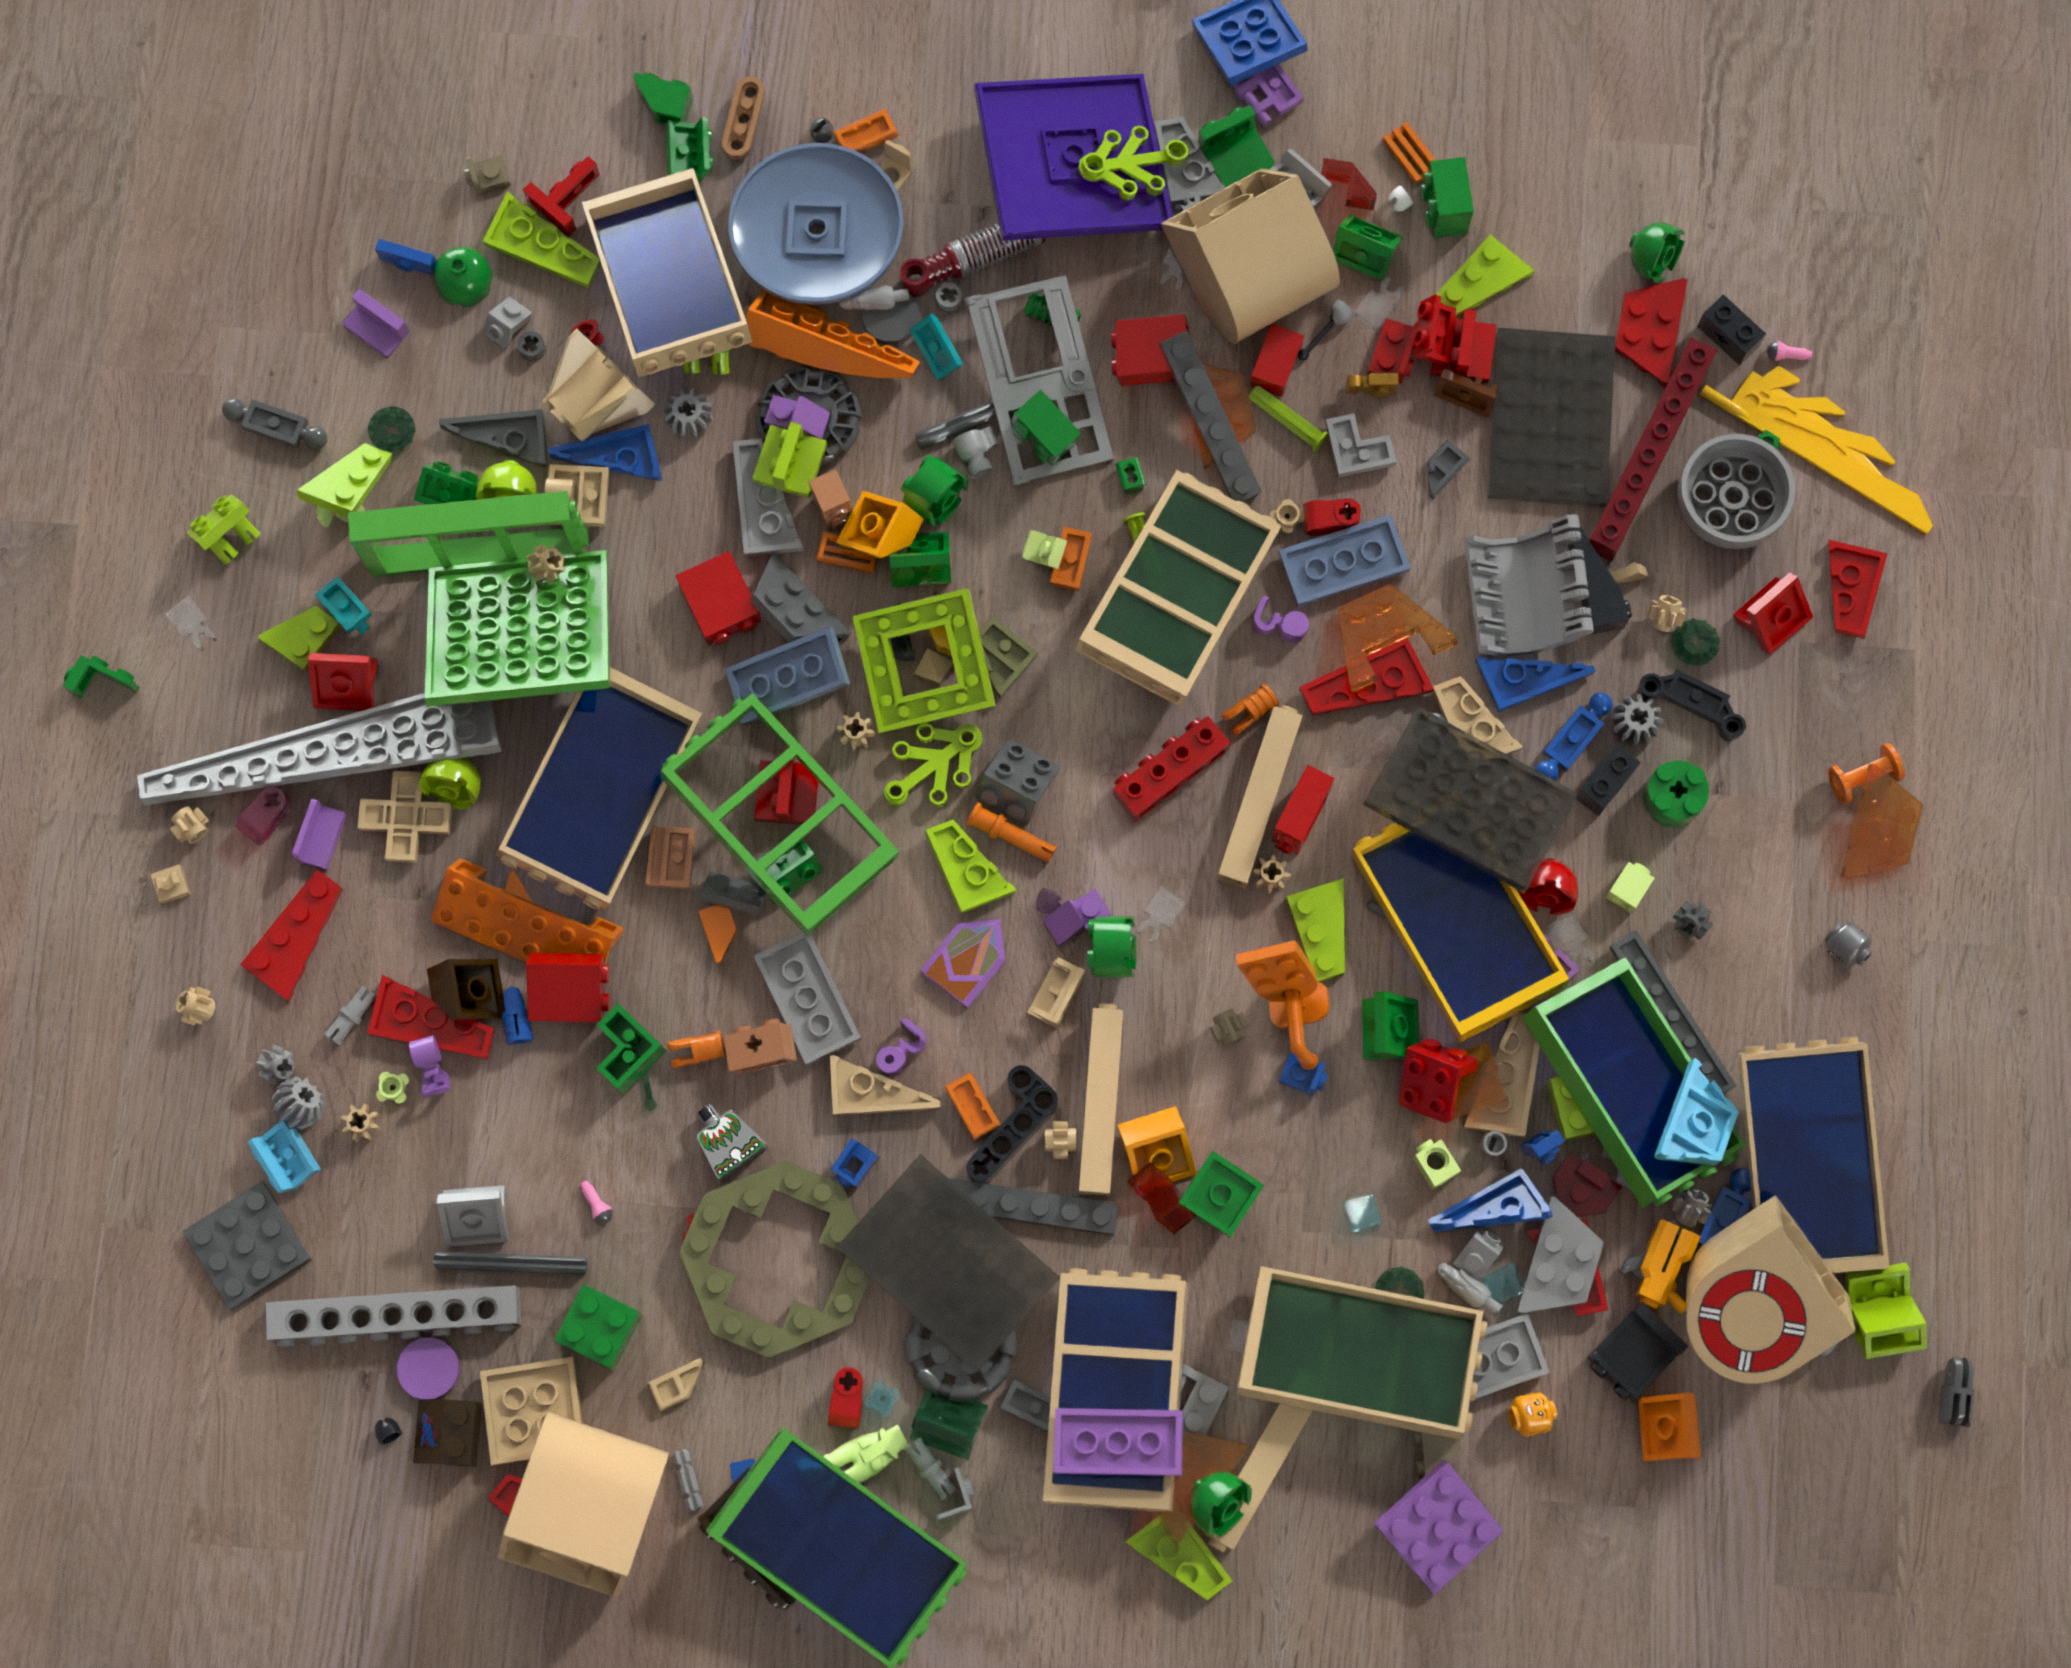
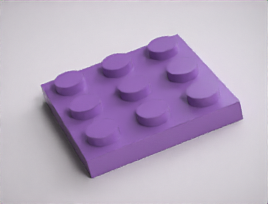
M1444 1459L1374 1522V1525L1434 1595L1504 1531L1451 1465Z

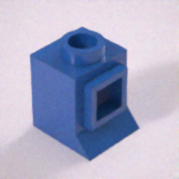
M851 1138L831 1167V1170L837 1173L834 1179L847 1188H850L852 1184L855 1187H859L874 1164L880 1159V1156ZM853 1156L864 1162L856 1175L845 1168Z

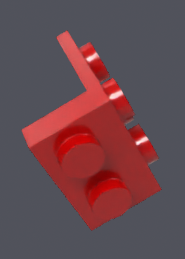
M1424 1039L1422 1042L1406 1048L1398 1098L1399 1104L1402 1107L1443 1123L1452 1121L1460 1078L1476 1071L1478 1059L1468 1056L1464 1050L1444 1047L1441 1045V1042L1434 1039Z

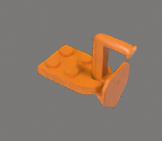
M1294 940L1236 954L1237 966L1256 993L1269 1001L1272 1023L1277 1028L1288 1029L1290 1049L1300 1062L1301 1067L1305 1070L1314 1069L1318 1064V1059L1305 1046L1303 1025L1318 1022L1326 1017L1330 1009L1329 993L1326 986L1317 981L1315 969L1297 942Z

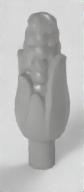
M885 285L874 289H866L856 296L839 301V305L843 309L887 310L893 308L895 302L909 300L908 289L893 290L892 286Z
M1446 1263L1438 1266L1437 1273L1446 1281L1447 1287L1457 1293L1466 1303L1477 1309L1484 1307L1495 1316L1502 1309L1503 1306L1491 1298L1489 1289L1481 1282L1470 1277L1463 1269L1458 1271Z

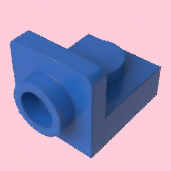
M1290 1053L1279 1083L1313 1096L1316 1089L1320 1091L1323 1089L1328 1076L1327 1073L1323 1072L1326 1064L1320 1062L1314 1069L1305 1070L1301 1067L1296 1056Z

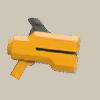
M1662 1219L1657 1221L1645 1252L1642 1255L1624 1261L1619 1271L1621 1275L1632 1272L1634 1276L1641 1280L1635 1294L1640 1299L1639 1303L1643 1302L1650 1309L1657 1310V1307L1665 1306L1666 1301H1668L1680 1314L1686 1310V1302L1675 1292L1677 1288L1675 1279L1681 1265L1691 1261L1700 1239L1699 1235L1684 1228L1680 1230L1679 1226Z

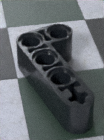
M1018 1065L1012 1068L1007 1079L1009 1090L1022 1103L969 1159L967 1172L972 1182L989 1183L1057 1110L1058 1097L1054 1089L1031 1068L1025 1065ZM1018 1074H1025L1029 1077L1030 1083L1025 1088H1018L1013 1084L1014 1077ZM1048 1095L1053 1100V1103L1049 1108L1041 1109L1035 1104L1037 1097ZM1020 1117H1027L1032 1122V1126L1027 1131H1019L1014 1126L1015 1121ZM1000 1139L1007 1140L1011 1144L1010 1150L1005 1154H998L993 1149L996 1141ZM988 1151L998 1164L995 1165L993 1160H991L986 1166L988 1172L986 1175L983 1173L975 1175L976 1169L974 1165L979 1164L982 1166L988 1160V1155L984 1154Z

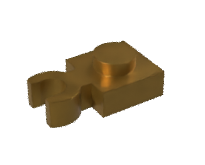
M1369 373L1368 376L1348 375L1346 393L1366 392V395H1374L1376 398H1387L1391 395H1396L1399 385L1398 373Z

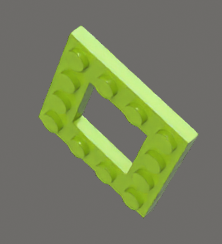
M970 589L957 590L852 616L879 733L996 706ZM945 626L958 684L903 696L890 639Z

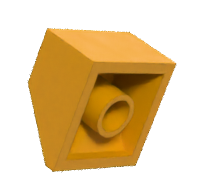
M862 491L836 543L840 546L882 558L910 546L924 518L905 503Z
M1176 1106L1117 1125L1138 1193L1197 1174L1186 1130Z

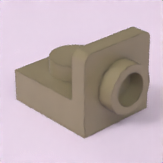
M502 155L475 163L472 157L466 158L468 168L463 169L468 186L474 185L477 195L511 186Z

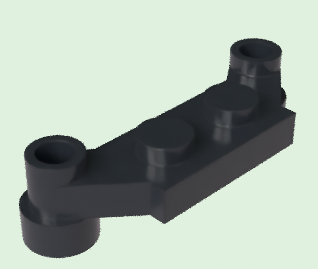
M1676 669L1674 674L1662 677L1649 673L1644 675L1638 684V694L1642 695L1643 701H1647L1650 698H1663L1716 724L1720 737L1725 741L1738 739L1746 729L1743 717L1734 714L1729 704L1730 695ZM1645 687L1651 688L1653 692H1648ZM1727 727H1731L1734 733L1728 731Z

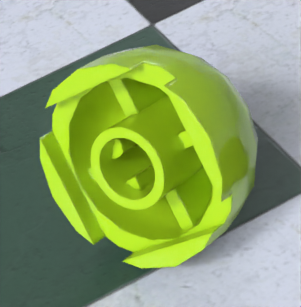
M506 460L492 465L485 470L477 486L476 498L480 500L537 494V486L533 475L516 461Z
M468 757L438 760L426 765L418 781V786L427 798H429L431 793L438 798L437 802L451 803L452 809L465 810L469 808L470 803L474 806L481 788L480 772L469 761Z

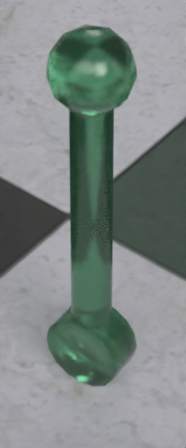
M647 1071L642 1076L647 1098L645 1107L647 1110L653 1111L657 1107V1103L652 1097Z

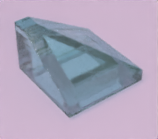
M1374 1194L1344 1202L1352 1232L1383 1224Z
M1515 1262L1482 1277L1486 1287L1491 1292V1297L1499 1304L1523 1293Z

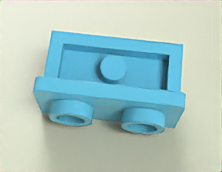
M285 1120L277 1123L263 1136L255 1137L248 1141L254 1158L261 1164L268 1176L269 1183L278 1193L297 1189L321 1170L296 1127L289 1128L288 1122Z

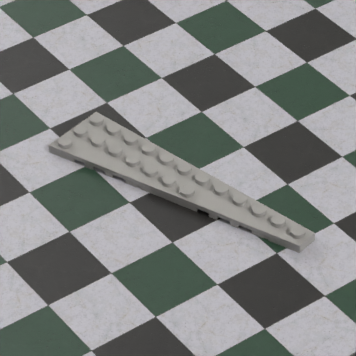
M425 693L140 774L137 775L140 800L145 806L431 763L443 759L489 755L502 752L492 700L427 707Z

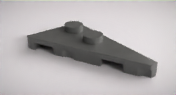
M542 409L439 419V425L443 431L538 466L547 467L544 414Z

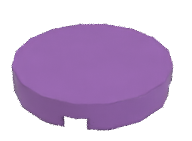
M433 1337L419 1338L409 1343L401 1352L397 1362V1378L402 1388L411 1396L422 1400H432L445 1396L456 1385L460 1375L459 1359L455 1350L445 1341Z

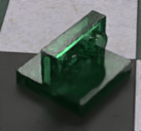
M927 1389L914 1416L910 1439L916 1440L921 1437L925 1445L969 1460L988 1405L974 1400L949 1401V1397L937 1394L936 1397L932 1394V1391Z

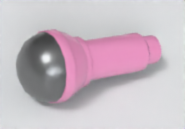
M1773 341L1767 347V356L1773 361H1780L1785 358L1797 360L1812 359V351L1804 348L1788 347L1780 341Z
M588 1181L582 1182L580 1187L592 1208L593 1220L598 1224L608 1223L613 1216L612 1208L605 1202H602L594 1187Z

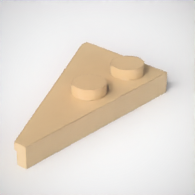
M835 1055L830 1056L833 1116L941 1109L940 1100L932 1098L928 1094L921 1091L918 1092L890 1078L870 1072L866 1068L851 1064Z

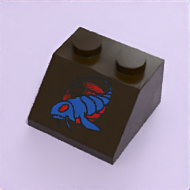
M447 1399L419 1400L413 1463L476 1467L482 1403Z

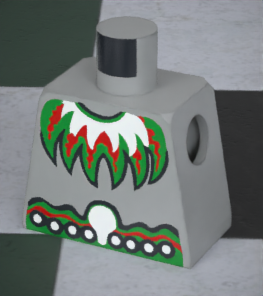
M709 1104L696 1114L705 1127L696 1137L716 1177L721 1183L768 1148L764 1140L732 1110L719 1116L713 1106Z

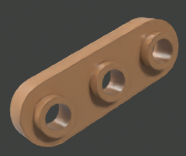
M748 76L742 78L735 88L722 138L723 151L732 160L746 158L752 149L765 99L764 85L756 77ZM748 92L756 93V95L751 98L746 96ZM742 118L749 119L745 124L739 122ZM735 144L742 145V148L739 150H734L732 147Z

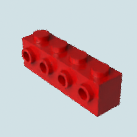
M1209 716L1202 720L1199 718L1193 720L1186 726L1185 730L1187 732L1179 738L1173 736L1161 746L1163 749L1155 756L1149 754L1138 763L1140 768L1131 775L1129 772L1124 773L1114 782L1116 786L1113 788V796L1134 822L1138 821L1229 751L1230 741Z

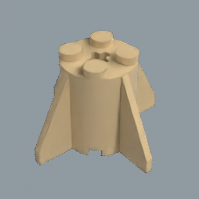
M578 329L568 337L550 390L542 400L551 410L552 414L563 424L566 423L582 442L595 432L646 414L656 405L628 376L625 377L620 368L598 345L595 346Z

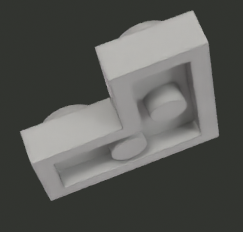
M1354 413L1325 419V426L1338 478L1396 466L1397 461L1390 435L1361 440Z

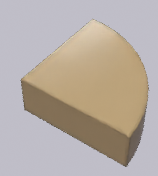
M1636 562L1610 572L1617 584L1649 577L1647 568Z

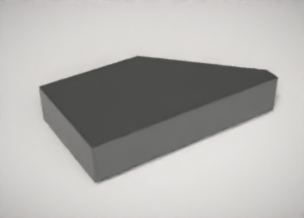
M1448 439L1427 461L1429 495L1431 499H1434L1469 461V457Z

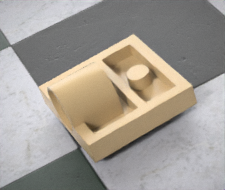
M549 465V476L545 482V493L567 491L571 501H576L577 510H580L581 519H584L585 526H606L609 467Z

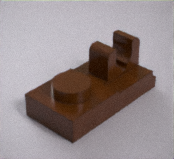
M1444 368L1434 396L1489 417L1497 397L1495 393L1498 386L1493 383L1491 388L1481 385L1482 378L1478 377L1474 382L1471 381L1472 379Z

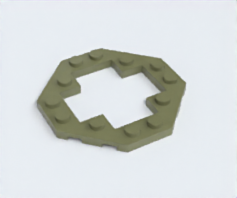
M787 1161L705 1193L679 1251L712 1335L767 1358H772L851 1325L876 1266L843 1185ZM773 1191L830 1214L818 1243L846 1254L823 1312L794 1300L782 1329L726 1306V1300L737 1276L708 1264L732 1207L761 1219Z

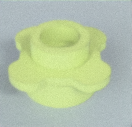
M387 1071L381 1073L379 1076V1090L376 1092L377 1099L381 1102L394 1100L398 1104L405 1102L407 1098L405 1088L409 1084L408 1076L403 1073L397 1076ZM395 1085V1090H390V1086Z

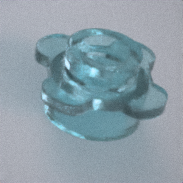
M877 1380L872 1384L873 1390L870 1396L864 1399V1405L867 1409L879 1411L882 1417H889L893 1413L892 1407L894 1403L900 1400L901 1393L898 1389H891L885 1386L883 1381ZM880 1396H885L884 1402L879 1400Z

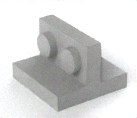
M505 1185L443 1190V1194H437V1207L446 1247L508 1242L509 1232L505 1217L507 1195Z

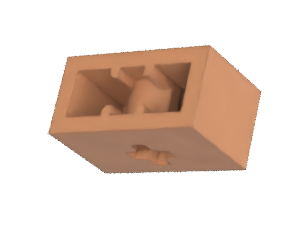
M835 469L809 481L812 500L826 530L843 528L852 512L851 500Z
M779 1019L762 1021L761 1027L753 1029L751 1026L737 1027L733 1029V1034L723 1036L729 1072L742 1075L797 1061L791 1025L781 1023Z

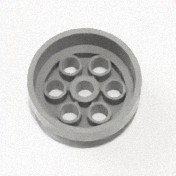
M1726 434L1705 442L1691 455L1679 479L1678 504L1686 523L1705 541L1727 549H1746L1767 541L1781 528L1793 507L1795 481L1786 459L1771 444L1751 435ZM1712 469H1721L1726 477L1719 478L1715 476ZM1742 472L1752 473L1755 480H1746L1742 476ZM1695 492H1705L1709 500H1700ZM1725 495H1734L1738 499V503L1732 504L1728 502ZM1760 497L1765 499L1768 503V506H1759L1756 503L1755 498ZM1708 518H1718L1722 526H1713ZM1745 520L1749 522L1751 529L1745 530L1741 528L1738 521Z

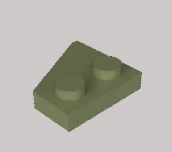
M991 616L979 630L989 678L997 695L1002 698L1037 658L1038 652Z

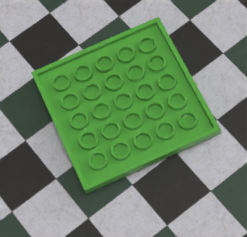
M607 550L562 554L564 557L562 567L565 571L558 574V579L550 583L545 578L538 582L536 581V578L527 570L529 562L527 558L429 568L425 702L427 707L610 688Z

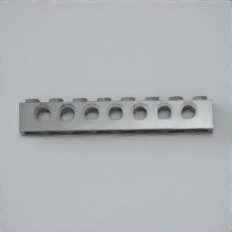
M516 1285L266 1302V1340L276 1343L278 1348L294 1347L295 1341L306 1340L307 1345H325L326 1339L338 1338V1343H356L357 1337L370 1336V1341L389 1340V1335L401 1334V1339L420 1338V1333L432 1332V1337L451 1336L452 1330H463V1335L482 1334V1328H494L495 1333L513 1332V1326H522L520 1288ZM486 1303H493L495 1306L494 1315L489 1319H483L480 1315L482 1306ZM455 1305H462L464 1309L462 1318L458 1321H451L449 1317L451 1308ZM430 1307L433 1313L431 1320L427 1323H420L418 1319L420 1310ZM399 1309L401 1320L396 1325H389L387 1321L389 1312ZM367 1311L370 1315V1321L365 1327L359 1328L356 1324V1318L359 1313ZM336 1313L339 1318L338 1325L334 1329L328 1330L325 1326V1320L330 1314ZM305 1315L307 1326L303 1331L297 1332L294 1328V1322L299 1316Z

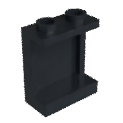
M1641 1302L1597 1346L1587 1359L1591 1362L1589 1367L1596 1375L1602 1379L1606 1376L1614 1384L1612 1389L1624 1401L1630 1399L1634 1402L1641 1397V1394L1671 1362L1687 1349L1688 1345L1649 1307Z

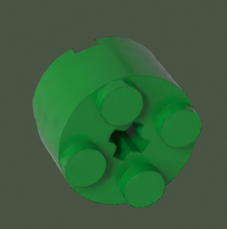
M927 455L922 460L916 474L913 477H908L901 486V491L904 493L903 503L924 518L925 522L935 527L936 521L940 524L944 523L958 508L962 501L958 495L961 489L967 490L968 479L940 458Z
M1681 760L1661 764L1653 772L1643 790V804L1646 811L1660 825L1673 828L1682 827L1694 820L1705 807L1709 797V785L1704 771L1700 767ZM1672 790H1677V793L1681 795L1679 799L1675 798V793L1671 792Z
M1098 916L1095 920H1089L1088 935L1089 938H1092L1093 949H1088V968H1091L1092 975L1095 974L1097 978L1135 976L1132 969H1136L1137 943L1136 936L1131 935V927H1135L1133 916Z

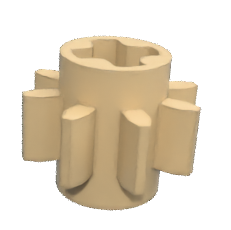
M544 544L534 548V553L527 556L529 560L527 570L536 578L537 582L545 578L550 583L558 579V574L565 571L562 567L564 557L555 549V546L546 549Z
M1669 595L1660 596L1659 602L1652 600L1648 611V619L1653 620L1652 626L1664 632H1672L1675 625L1682 627L1686 609L1681 607V600Z
M859 712L855 714V717L851 718L844 715V726H837V731L845 734L840 739L841 744L844 745L848 742L851 744L853 751L860 745L868 748L867 738L875 737L874 731L867 729L872 723L871 719H861ZM855 727H860L861 731L857 733V736H852L851 731H854Z
M189 806L184 807L171 818L174 826L170 828V831L181 843L187 840L189 844H194L201 840L208 832L205 825L209 820L198 807L193 811Z
M1272 855L1271 860L1267 862L1260 858L1259 865L1261 869H1254L1252 875L1259 877L1256 887L1259 888L1263 885L1267 888L1268 894H1271L1272 889L1276 887L1283 891L1284 884L1282 879L1289 880L1291 876L1290 873L1284 872L1287 861H1283L1280 864L1276 861L1275 855ZM1269 869H1274L1276 875L1274 880L1268 879L1267 873Z
M198 986L196 988L190 987L189 991L185 990L179 995L176 1010L183 1014L181 1021L191 1025L196 1023L201 1025L202 1021H208L212 1017L215 1010V1001L209 998V990Z
M365 1103L361 1109H356L353 1105H350L351 1112L348 1116H341L347 1124L342 1129V1132L345 1134L354 1132L352 1140L355 1142L359 1141L360 1136H364L371 1141L370 1134L374 1130H380V1127L374 1121L380 1115L377 1112L368 1114L369 1105ZM359 1117L365 1119L362 1129L357 1127L359 1124L357 1119Z
M1053 1121V1128L1045 1129V1152H1053V1159H1068V1152H1076V1128H1068V1121Z

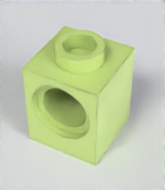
M1628 862L1605 898L1632 914L1655 878L1649 875L1651 872L1645 866L1639 863L1633 865Z
M1430 1139L1416 1148L1418 1153L1413 1157V1161L1431 1190H1434L1461 1172L1442 1139L1436 1143ZM1430 1155L1439 1156L1443 1161V1167L1439 1170L1430 1168L1427 1163V1157Z

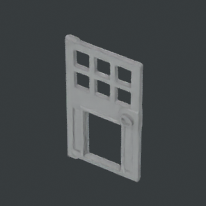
M1066 275L982 296L978 294L965 298L1011 470L1013 486H1020L1032 480L1114 460ZM1044 292L1063 366L1015 377L996 303ZM1041 389L1051 401H1056L1059 410L1069 419L1064 398L1084 394L1090 418L1072 422V424L1078 430L1087 427L1093 428L1098 451L1078 455L1075 444L1069 449L1071 458L1056 461L1052 466L1046 461L1043 465L1023 469L1017 445L1027 443L1028 440L1026 439L1022 442L1017 436H1014L1008 412L1021 408Z

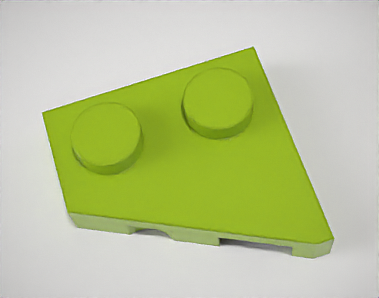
M314 606L261 633L258 639L306 672L309 669V654L321 653L341 625L332 616Z

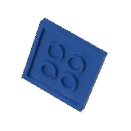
M1234 0L1192 19V26L1230 86L1308 51L1307 42L1279 0Z

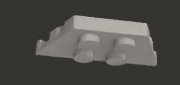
M1551 1196L1549 1207L1553 1217L1544 1220L1520 1301L1518 1312L1522 1314L1587 1303L1604 1242L1556 1197Z

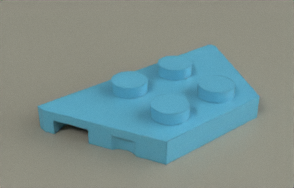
M1695 1058L1688 1063L1654 1157L1659 1160L1716 1165L1722 1161L1739 1111L1723 1095L1721 1088L1715 1081L1710 1083L1699 1069L1702 1064Z

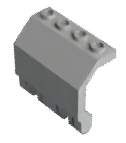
M1572 514L1550 521L1549 526L1517 538L1491 540L1473 535L1464 539L1465 557L1469 572V587L1473 604L1472 613L1475 620L1476 643L1479 653L1497 657L1540 653L1576 641L1579 637L1594 632L1593 621L1590 618L1592 616L1591 608L1580 607L1574 610L1573 603L1589 597L1588 589H1585L1588 587L1585 561L1581 560L1584 558L1583 550L1573 549L1566 552V545L1581 539V533L1578 531L1580 530L1578 515Z

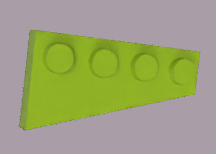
M508 191L482 241L486 247L589 289L602 264L598 257L572 238L565 236L557 227L550 222H546L527 205L525 206Z

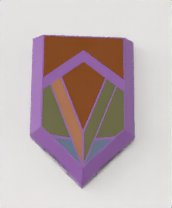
M993 919L957 924L920 972L966 1008H969L1005 963L1001 920Z

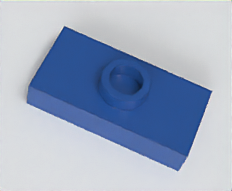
M378 239L375 250L380 260L395 264L397 268L403 271L411 272L413 269L434 276V266L437 262L434 254Z

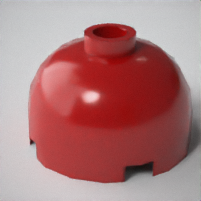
M1548 858L1535 862L1524 870L1518 882L1517 891L1528 909L1538 912L1537 906L1550 908V915L1566 914L1575 909L1579 895V886L1575 873L1568 866L1557 859Z

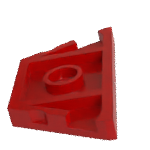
M1685 278L1625 293L1614 351L1624 359L1631 360L1634 366L1642 372L1647 371L1658 379V384L1663 387L1667 386L1670 378L1688 279Z

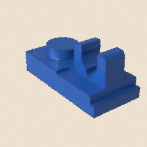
M1543 1130L1521 1144L1519 1148L1525 1156L1536 1157L1542 1165H1548L1557 1159L1555 1154L1560 1150L1558 1145L1565 1140L1558 1130Z

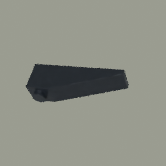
M1580 526L1578 531L1581 533V539L1569 544L1568 549L1569 551L1573 549L1583 550L1584 558L1581 560L1585 561L1588 587L1585 589H1588L1589 597L1581 600L1583 607L1591 608L1592 616L1590 618L1593 621L1594 632L1590 635L1623 629L1632 616L1630 603L1628 600L1624 601L1621 589Z

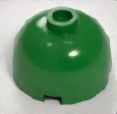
M1655 222L1644 227L1640 232H1636L1629 244L1631 248V262L1636 272L1655 283L1662 282L1665 277L1661 276L1667 267L1672 271L1681 256L1685 241L1680 239V235H1685L1684 231L1671 224Z
M454 247L445 251L437 259L433 278L439 295L447 303L470 307L480 303L489 294L493 273L487 260L477 250L469 247Z
M1219 1471L1205 1478H1200L1191 1490L1190 1511L1195 1523L1208 1535L1214 1537L1215 1533L1219 1537L1224 1536L1243 1517L1244 1514L1240 1512V1509L1244 1502L1249 1505L1251 1501V1486L1241 1478L1228 1472Z

